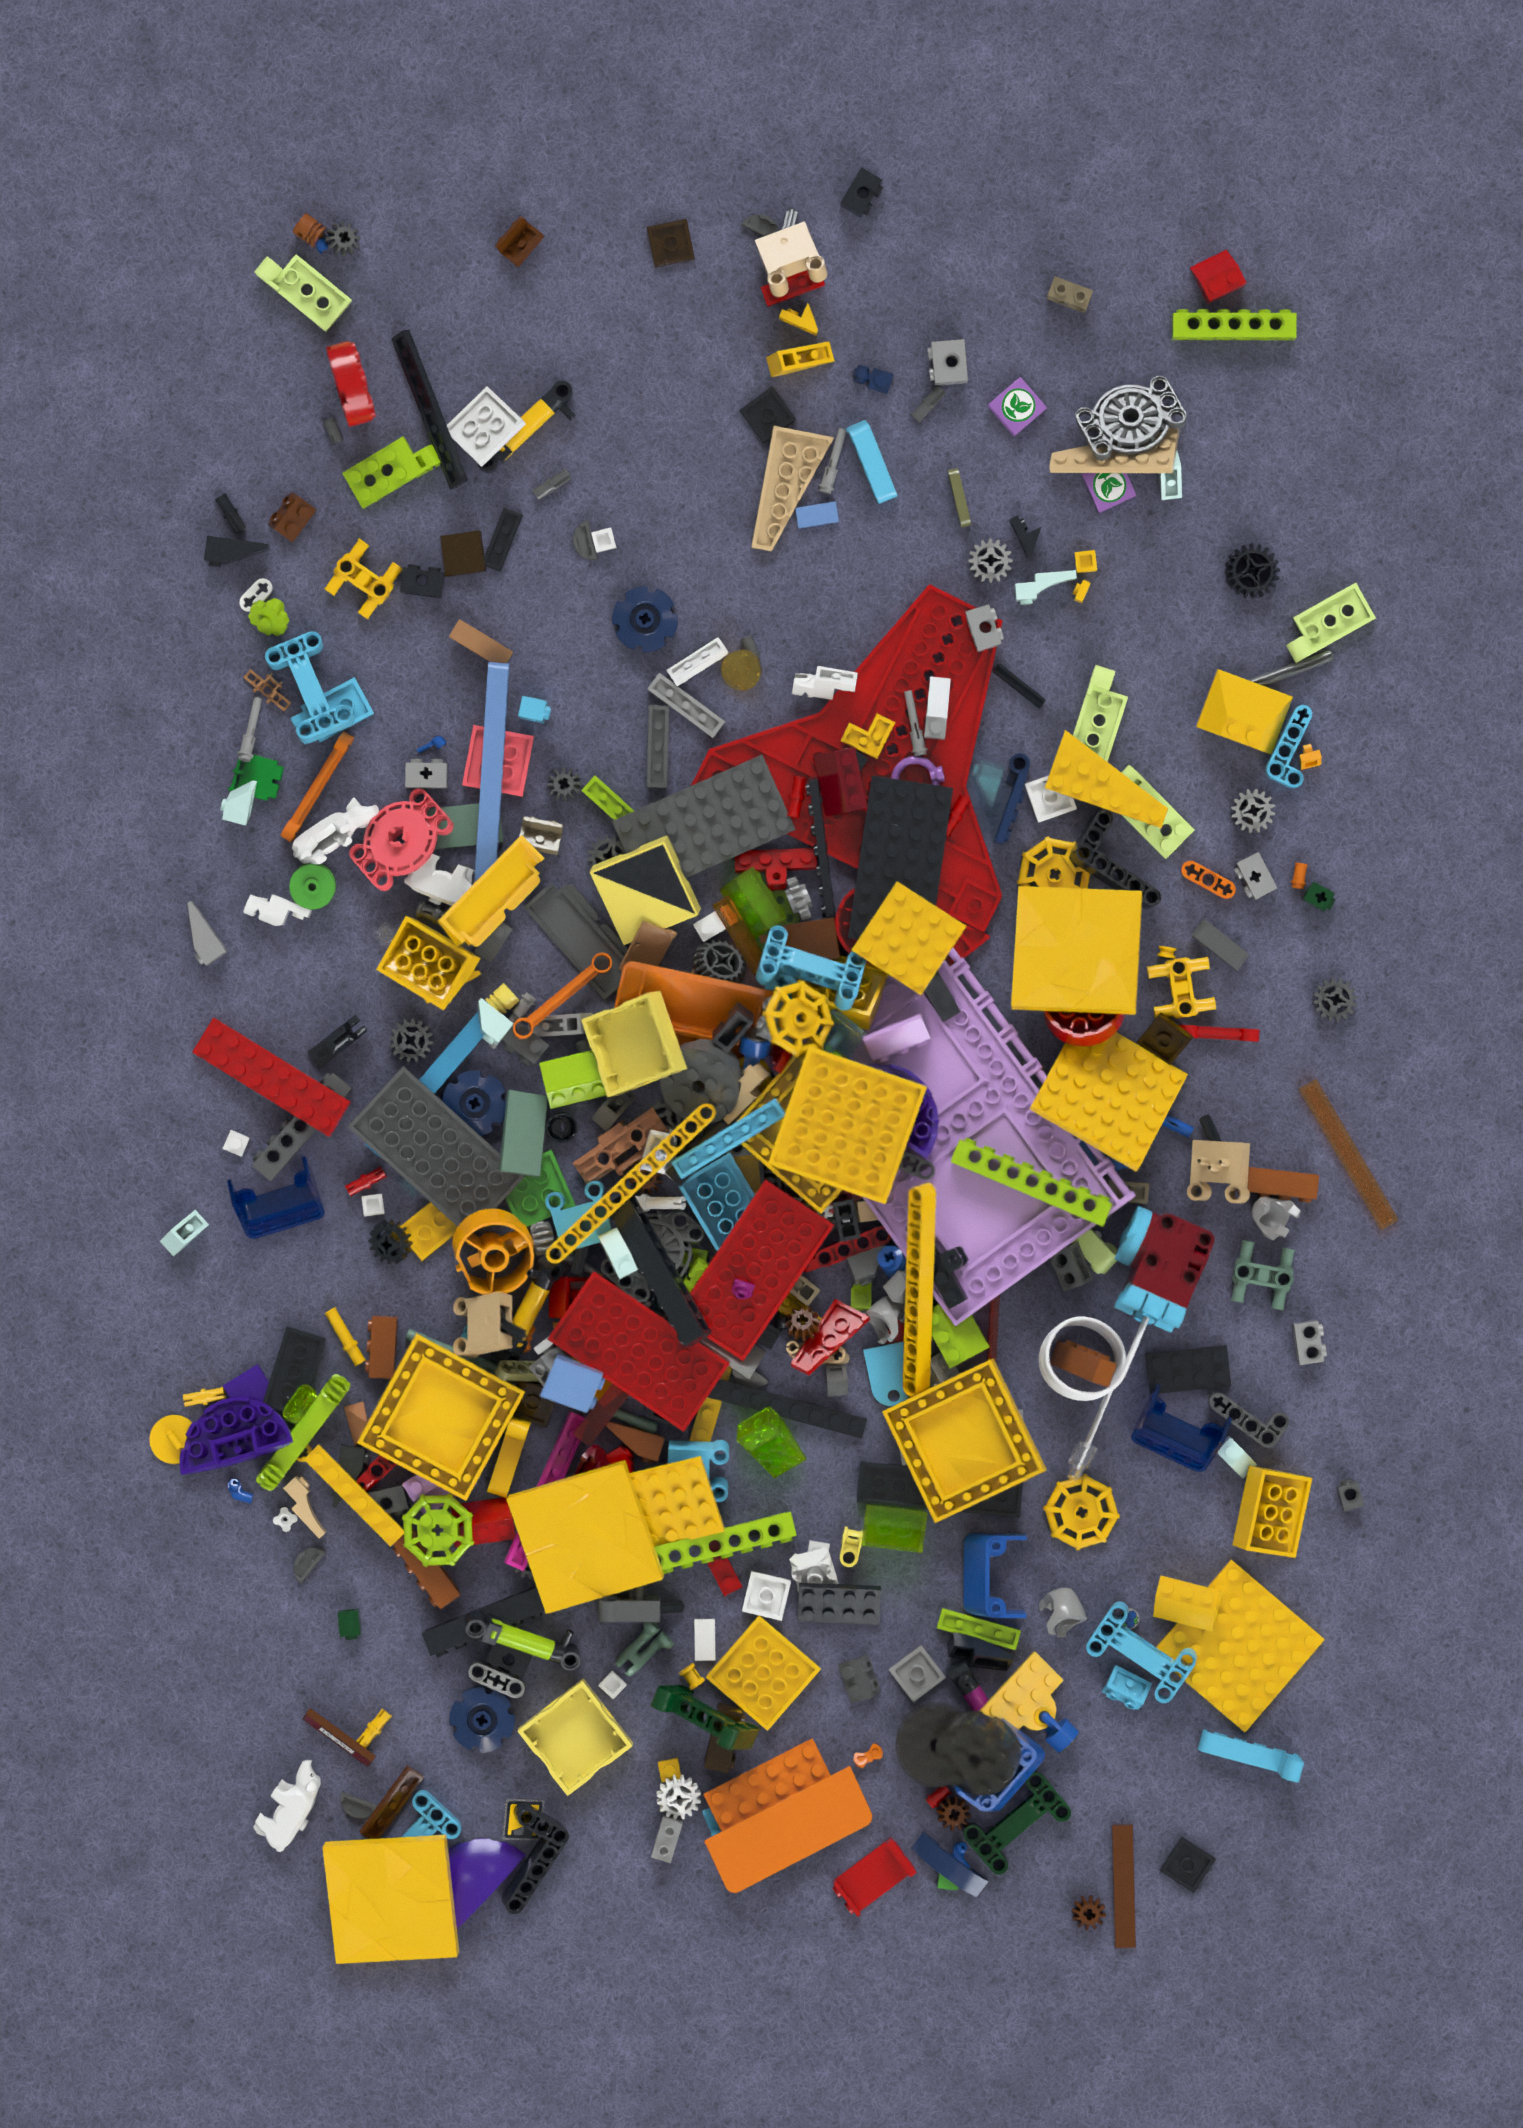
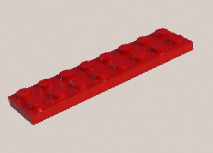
M214 1017L192 1051L195 1055L328 1137L332 1135L351 1104V1101Z

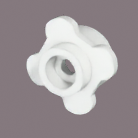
M283 1507L280 1509L279 1515L273 1518V1523L281 1526L284 1532H288L291 1529L290 1526L297 1522L298 1517L296 1514L289 1512L287 1507Z

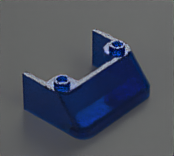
M306 1156L302 1157L304 1170L299 1171L294 1176L295 1184L256 1196L252 1189L248 1188L236 1191L231 1179L227 1180L232 1206L247 1237L251 1239L264 1237L318 1220L324 1216V1206Z
M1157 1384L1131 1435L1132 1441L1193 1471H1205L1224 1444L1232 1418L1228 1417L1222 1427L1215 1423L1204 1424L1201 1429L1165 1412L1167 1406L1158 1397L1161 1385Z

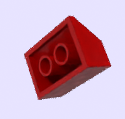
M501 1497L460 1503L467 1511L473 1514V1545L515 1538L516 1526L507 1498ZM451 1507V1515L459 1518L461 1515ZM464 1521L459 1523L461 1536H464ZM457 1540L454 1543L455 1548L459 1547L462 1543Z

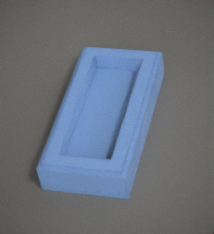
M836 501L795 508L798 529L839 522Z

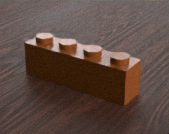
M1249 1167L1247 1188L1249 1193H1258V1197H1270L1271 1194L1279 1195L1278 1199L1291 1200V1197H1299L1300 1202L1311 1203V1199H1317L1318 1174Z
M1067 1339L1065 1343L1057 1341L1050 1360V1364L1106 1387H1109L1117 1365L1109 1361V1356Z
M412 1527L413 1539L418 1537V1533L414 1527ZM404 1534L393 1544V1551L398 1557H403L406 1562L404 1566L410 1574L414 1573L416 1575L418 1586L423 1591L426 1589L430 1595L428 1599L434 1607L438 1606L442 1609L461 1595L460 1590L442 1565H429L425 1567L407 1548H404ZM419 1541L415 1545L426 1555L428 1549Z

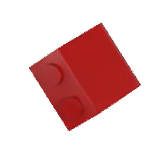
M1227 249L1190 267L1207 304L1244 287L1247 283L1238 264Z
M562 1276L559 1280L555 1281L549 1292L548 1317L562 1318L589 1277Z

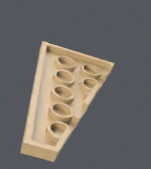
M773 426L751 548L770 552L773 550L834 437Z
M1169 428L1164 439L1147 452L1127 455L1112 451L1110 458L1103 461L1094 457L1088 445L1054 452L1051 455L1050 473H1173L1179 429ZM1161 431L1159 432L1155 440H1157L1161 436ZM1105 446L1097 448V452L1101 454L1108 451Z

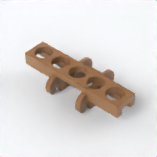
M250 669L243 678L255 687L253 692L256 693L259 690L268 698L267 704L272 701L285 712L291 702L277 692L278 688L281 689L283 687L281 686L283 682L276 681L272 677L273 673L267 674V678L264 681ZM250 673L256 677L254 681L248 678ZM270 680L276 687L273 688L267 682ZM268 686L271 688L270 694L264 693L263 690L265 687ZM276 695L279 696V699L277 701L274 700V697ZM284 700L287 706L283 708L279 702Z

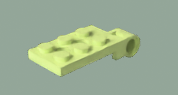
M297 254L284 269L272 259L266 257L254 271L260 279L325 332L331 328L352 302L347 295ZM304 285H311L313 287V292L308 296L302 294L301 290ZM320 298H327L329 300V305L324 309L319 308L317 305Z
M1357 583L1350 585L1293 617L1302 636L1287 644L1286 647L1295 663L1376 619ZM1350 605L1353 608V614L1345 616L1342 613L1343 606ZM1327 615H1332L1335 618V624L1331 627L1324 623V618Z
M1095 665L1073 736L1108 762L1128 697L1109 691L1115 674L1114 670ZM1100 714L1105 718L1104 725L1097 726L1094 724L1093 718L1095 715ZM1090 734L1098 736L1099 742L1097 745L1092 746L1088 744L1087 737Z
M1128 765L1121 773L1168 808L1163 825L1168 824L1171 831L1167 836H1163L1158 827L1126 816L1123 817L1159 854L1167 859L1194 829L1133 767Z

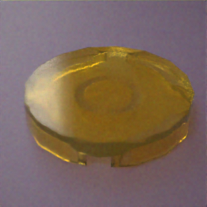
M744 649L729 653L723 660L721 672L724 681L731 688L741 691L753 688L759 682L762 668L758 657Z

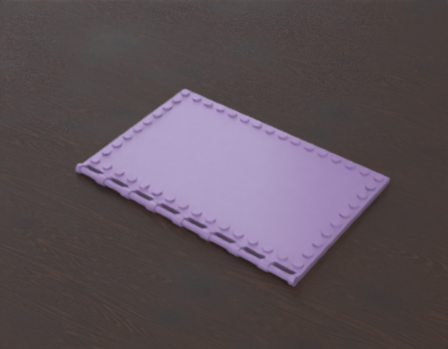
M952 948L948 955L954 964L949 967L944 960L938 972L961 1013L943 1022L925 990L922 995H919L888 975L870 1030L834 1021V1026L831 1028L824 1046L827 1044L843 1055V1058L863 1065L878 1063V1061L873 1062L862 1037L918 1014L922 1015L931 1036V1039L928 1040V1045L918 1049L916 1046L908 1048L910 1052L898 1056L897 1053L889 1056V1061L879 1065L894 1064L903 1067L918 1076L931 1091L939 1114L938 1135L932 1152L926 1159L908 1146L905 1147L904 1151L931 1162L936 1169L935 1175L929 1180H924L898 1169L886 1204L863 1197V1199L906 1257L909 1190L924 1183H931L935 1187V1240L943 1253L954 1247L961 1246L969 1259L966 1265L954 1271L968 1297L964 1302L949 1309L933 1282V1296L956 1326L1096 1225L1091 1221L950 1162L959 1139L964 1141L967 1137L976 1141V1146L982 1149L985 1145L995 1149L996 1155L1002 1157L1005 1153L1014 1157L1015 1163L1021 1165L1024 1161L1033 1165L1034 1171L1039 1173L1041 1170L1050 1172L1055 1180L1060 1181V1178L1071 1181V1186L1079 1189L1080 1186L1090 1189V1194L1098 1197L1101 1194L1111 1198L1109 1202L1113 1205L1109 1215L1136 1195L1133 1191L1129 1190L1115 1171V1166L1109 1157L1106 1158L1100 1150L1086 1143L1099 1161V1164L1094 1166L1078 1144L1082 1141L1081 1139L1029 1109L1039 1092L1030 1076L1036 1074L1043 1084L1047 1077L1041 1069L1043 1067L1036 1057L1033 1058L1022 1043L1013 1025H1009L998 1010L989 992H985L969 970L971 967L965 959L961 958L956 950ZM963 974L979 997L973 1000L957 977ZM987 1007L1003 1030L997 1033L981 1010ZM819 1025V1028L816 1032L817 1036H819L821 1029L823 1027L821 1025ZM810 1038L803 1039L802 1044ZM1008 1041H1012L1027 1062L1025 1065L1021 1066L1006 1045ZM769 1055L763 1060L767 1063L773 1074L777 1076L778 1072L773 1070L775 1065L771 1063ZM978 1151L971 1152L970 1160L973 1163L979 1162L981 1154ZM909 1156L907 1159H901V1162L904 1163V1168L907 1165L914 1167L912 1172L916 1173V1167L920 1163L919 1160L915 1164L910 1161ZM997 1159L990 1160V1170H998L1000 1162ZM928 1164L923 1165L920 1168V1173L923 1176L930 1175L931 1167ZM1011 1167L1008 1170L1009 1178L1015 1179L1019 1176V1170L1016 1167ZM1108 1174L1123 1194L1124 1197L1119 1200L1103 1179L1104 1175ZM1030 1175L1027 1178L1028 1186L1035 1187L1038 1184V1178L1035 1175ZM1049 1183L1046 1186L1047 1194L1054 1195L1057 1192V1186L1054 1183ZM1069 1191L1065 1194L1067 1203L1075 1202V1192ZM1088 1199L1084 1202L1086 1211H1093L1096 1204L1094 1200Z

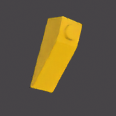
M829 341L777 351L766 357L771 377L786 375L835 361Z

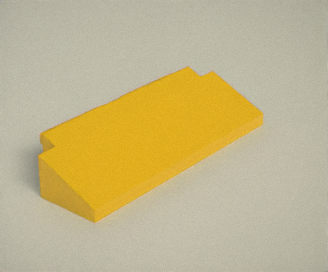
M522 835L438 920L456 946L464 942L468 946L471 944L475 947L480 946L505 920L506 915L503 911L506 908L514 910L540 883L538 876L540 873L534 866L545 858Z

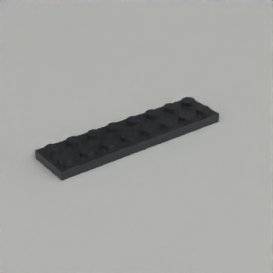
M860 1461L856 1502L928 1509L907 1465ZM1023 1482L960 1512L1020 1518Z

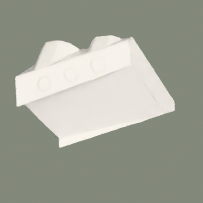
M822 1547L819 1550L801 1554L795 1553L789 1559L792 1567L791 1575L797 1583L798 1593L799 1583L839 1584L829 1550Z

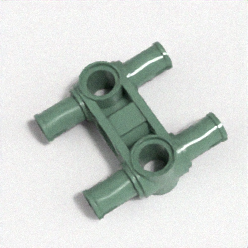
M1242 1240L1240 1255L1235 1260L1232 1280L1234 1287L1231 1301L1244 1303L1246 1285H1249V1283L1272 1287L1275 1291L1271 1308L1284 1310L1286 1293L1290 1291L1293 1283L1294 1270L1291 1267L1295 1250L1282 1247L1280 1264L1277 1267L1253 1263L1251 1258L1255 1242ZM1241 1266H1246L1248 1269V1273L1244 1277L1238 1275V1268ZM1282 1273H1286L1288 1276V1281L1285 1284L1278 1282V1277Z

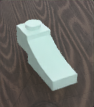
M1076 570L1037 573L1034 575V582L1016 583L1014 585L1015 601H1020V605L1033 604L1032 600H1036L1037 594L1062 582L1076 580Z

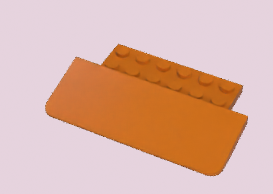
M630 961L623 966L614 1009L624 1002L644 994L661 991L680 1046L685 1042L697 1041L698 1039L712 1040V1032L721 1021L723 1023L726 1022L730 1010L737 1002L754 1013V1022L750 1027H756L764 1010L762 1006L765 999L772 996L774 992L772 990ZM741 1025L737 1028L735 1032L738 1033V1031L741 1028ZM740 1039L730 1050L738 1059L745 1056L739 1051Z
M813 1738L703 1794L721 1831L704 1840V1843L726 1889L732 1893L740 1892L866 1827L872 1820L871 1810L851 1767L848 1766L830 1775Z

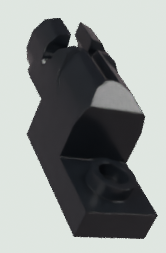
M356 1015L308 1051L319 1068L368 1032L365 1026L353 1032L352 1027L361 1021Z

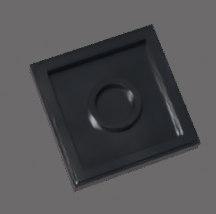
M770 387L739 410L763 444L771 439L773 426L786 428L796 420L773 387Z
M1181 1836L1159 1871L1194 1893L1216 1858Z

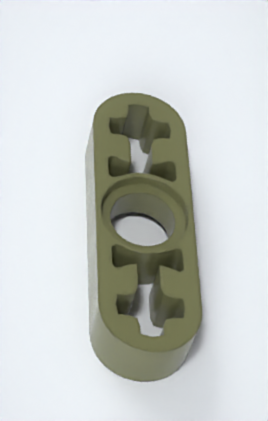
M958 468L949 469L947 472L952 494L955 497L960 527L971 526Z
M502 1360L495 1368L496 1376L504 1381L539 1382L529 1369L535 1361Z

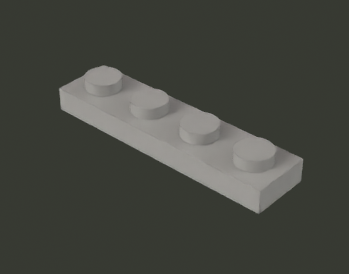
M661 673L656 676L647 689L712 738L715 737L725 723L724 720Z

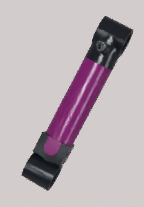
M962 1659L946 1669V1671L1008 1768L1016 1759V1751L1019 1746L1013 1738L1007 1740L979 1712L989 1699L965 1660Z

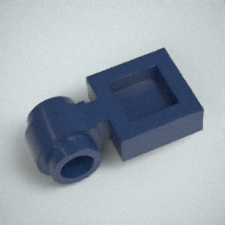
M858 365L854 369L852 377H854V382L863 385L865 381H870L868 389L887 394L894 374L874 368L871 375L868 367Z

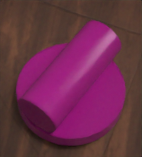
M735 1278L732 1292L737 1298L746 1299L752 1296L755 1285Z

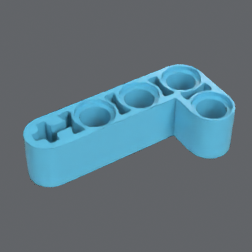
M866 420L847 427V433L851 437V442L856 449L877 503L881 504L897 497L896 490L869 424Z
M1300 705L1293 710L1265 767V774L1268 778L1291 789L1299 787L1304 779L1303 774L1289 766V763L1312 718L1310 707ZM1305 710L1304 714L1307 718L1301 719L1299 724L1292 723V721L1297 722L1300 717L1297 712ZM1289 728H1295L1298 731L1297 738L1292 739L1289 737ZM1281 746L1288 748L1289 754L1287 757H1282L1279 754ZM1273 764L1280 768V773L1276 776L1270 772V766ZM1291 773L1298 776V782L1295 785L1288 781V776Z

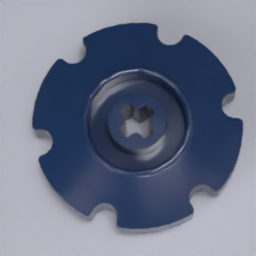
M647 586L636 587L625 593L626 601H617L613 610L612 623L620 627L619 631L616 632V636L622 644L631 650L640 646L643 653H649L665 646L664 639L666 637L673 638L677 630L678 615L671 613V608L674 607L673 601L666 593L659 589L650 593ZM644 614H647L648 618L651 619L650 622H646V625H643L642 620L639 619L644 617Z
M478 1070L459 1074L457 1076V1084L449 1083L447 1085L442 1101L480 1136L492 1132V1124L494 1122L501 1124L505 1117L506 1101L502 1099V1094L506 1092L504 1086L491 1074L487 1078H483L481 1071ZM476 1097L481 1105L473 1109L470 1100H474Z
M475 1686L465 1690L462 1693L463 1701L455 1700L450 1711L449 1723L457 1728L453 1736L468 1750H471L473 1746H477L479 1752L484 1753L500 1748L503 1745L501 1738H510L515 1726V1713L508 1711V1708L512 1705L511 1701L505 1694L494 1689L492 1692H487L485 1686ZM481 1715H485V1719L488 1721H484L481 1724L477 1717L480 1718Z

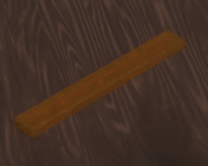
M1317 1079L1299 1088V1092L1380 1230L1398 1221L1399 1219Z

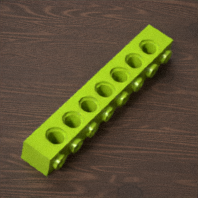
M967 1137L964 1141L959 1139L950 1162L1095 1224L1104 1226L1113 1205L1109 1202L1111 1198L1101 1194L1098 1197L1090 1194L1091 1190L1080 1186L1079 1189L1071 1186L1072 1182L1064 1178H1060V1181L1055 1180L1050 1172L1041 1170L1040 1173L1034 1171V1166L1024 1161L1021 1165L1015 1163V1158L1005 1153L1002 1157L996 1155L995 1149L986 1145L982 1149L976 1146V1141ZM973 1151H978L981 1154V1159L977 1163H973L970 1160V1154ZM992 1159H997L1000 1162V1167L996 1171H992L989 1168V1162ZM1011 1167H1016L1019 1170V1176L1015 1179H1011L1008 1176V1170ZM1030 1175H1035L1038 1178V1184L1035 1187H1030L1027 1184V1178ZM1049 1183H1054L1057 1186V1192L1054 1195H1049L1046 1192V1186ZM1069 1191H1073L1076 1194V1200L1073 1203H1067L1065 1200V1194ZM1086 1200H1094L1096 1206L1093 1211L1085 1210L1084 1202Z
M788 1511L725 1527L724 1532L696 1539H682L654 1547L657 1556L660 1558L663 1573L666 1574L673 1572V1567L681 1566L682 1569L694 1566L693 1562L701 1561L704 1564L714 1561L713 1557L721 1555V1559L731 1557L735 1551L741 1550V1554L753 1551L752 1547L760 1545L761 1549L773 1546L772 1542L780 1540L781 1543L793 1541L792 1537L797 1536L792 1514ZM771 1525H777L779 1529L776 1536H770L768 1533ZM757 1530L759 1538L756 1541H750L748 1537L749 1532ZM732 1535H737L739 1543L737 1546L732 1547L729 1544V1538ZM712 1540L719 1542V1549L715 1552L709 1549V1543ZM693 1545H697L700 1549L699 1554L695 1557L689 1554V1548ZM673 1550H677L680 1554V1558L676 1562H672L669 1559V1554Z

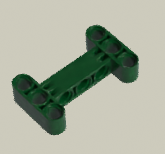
M659 1685L650 1704L654 1709L661 1712H673L717 1737L716 1743L725 1749H752L760 1731L757 1726L748 1722L734 1721L694 1698V1691L683 1685ZM704 1713H705L706 1716H707L706 1721L704 1720V1717H703V1716H704Z
M1035 1770L1026 1780L1033 1794L1026 1799L1027 1801L1024 1800L995 1825L996 1827L993 1826L985 1833L977 1823L969 1822L963 1828L965 1840L990 1870L997 1875L1005 1873L1008 1869L1007 1859L1001 1850L1046 1812L1049 1811L1059 1822H1065L1071 1816V1809L1067 1802L1039 1770ZM1033 1775L1041 1778L1040 1782L1036 1785L1030 1783V1778ZM1046 1791L1054 1793L1051 1800L1043 1799V1794ZM1065 1807L1067 1809L1066 1814L1063 1816L1057 1815V1808ZM976 1828L978 1830L977 1835L969 1837L967 1835L968 1829ZM982 1844H989L991 1846L990 1851L987 1853L981 1852L980 1847ZM1001 1859L1004 1861V1865L1001 1868H995L993 1862Z

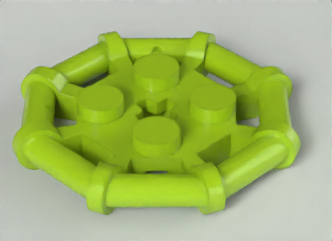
M422 1494L411 1509L402 1516L404 1526L403 1546L415 1555L425 1567L429 1565L454 1566L466 1550L474 1544L472 1537L473 1514L467 1511L453 1497V1494ZM444 1503L443 1509H432L431 1504ZM450 1506L461 1515L459 1518L450 1514ZM424 1507L427 1512L420 1520L414 1517ZM464 1521V1536H461L459 1523ZM412 1524H416L418 1537L412 1539ZM436 1524L443 1528L440 1536L433 1531V1528H436ZM458 1540L462 1544L453 1553L450 1548ZM419 1541L428 1549L426 1555L415 1545ZM434 1551H445L446 1557H433Z

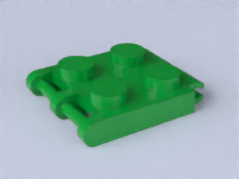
M254 755L250 762H244L241 771L242 761L238 759L236 769H233L231 787L229 786L228 791H233L251 781H257L254 798L268 801L269 797L276 799L279 785L274 784L273 780L281 781L284 767L278 766V761ZM238 774H240V779H239V782H238V786H237V788H235L236 782H237V778H238Z

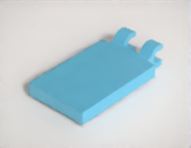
M355 677L324 693L330 709L340 705H347L351 708L354 714V723L351 726L374 714ZM306 704L300 706L303 712L291 717L294 726H297L301 721L311 718ZM344 712L339 716V719L346 720L350 714ZM325 720L321 722L320 727L327 728L331 722ZM309 729V732L303 734V736L310 735L311 729ZM341 731L319 739V742L321 743L326 739L340 733Z

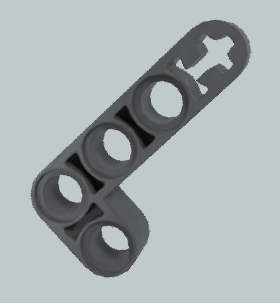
M1213 1392L1208 1397V1405L1214 1411L1266 1448L1273 1447L1289 1426V1418L1282 1412L1272 1413L1265 1424H1263L1221 1392ZM1221 1396V1402H1223L1225 1405H1227L1228 1402H1230V1404L1225 1408V1410L1218 1404L1216 1406H1213L1215 1404V1402L1213 1401L1215 1397L1219 1398ZM1233 1408L1239 1410V1415L1235 1419L1229 1417V1411ZM1277 1416H1283L1284 1423L1282 1426H1275L1274 1419ZM1249 1420L1255 1421L1256 1424L1252 1431H1247L1245 1428V1424ZM1266 1432L1272 1435V1439L1268 1443L1262 1441V1436Z

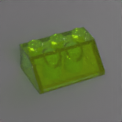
M751 867L719 889L752 941L787 918L783 908L777 904L771 890L766 887L761 875L754 867Z
M865 1503L861 1545L923 1553L928 1512L926 1510Z

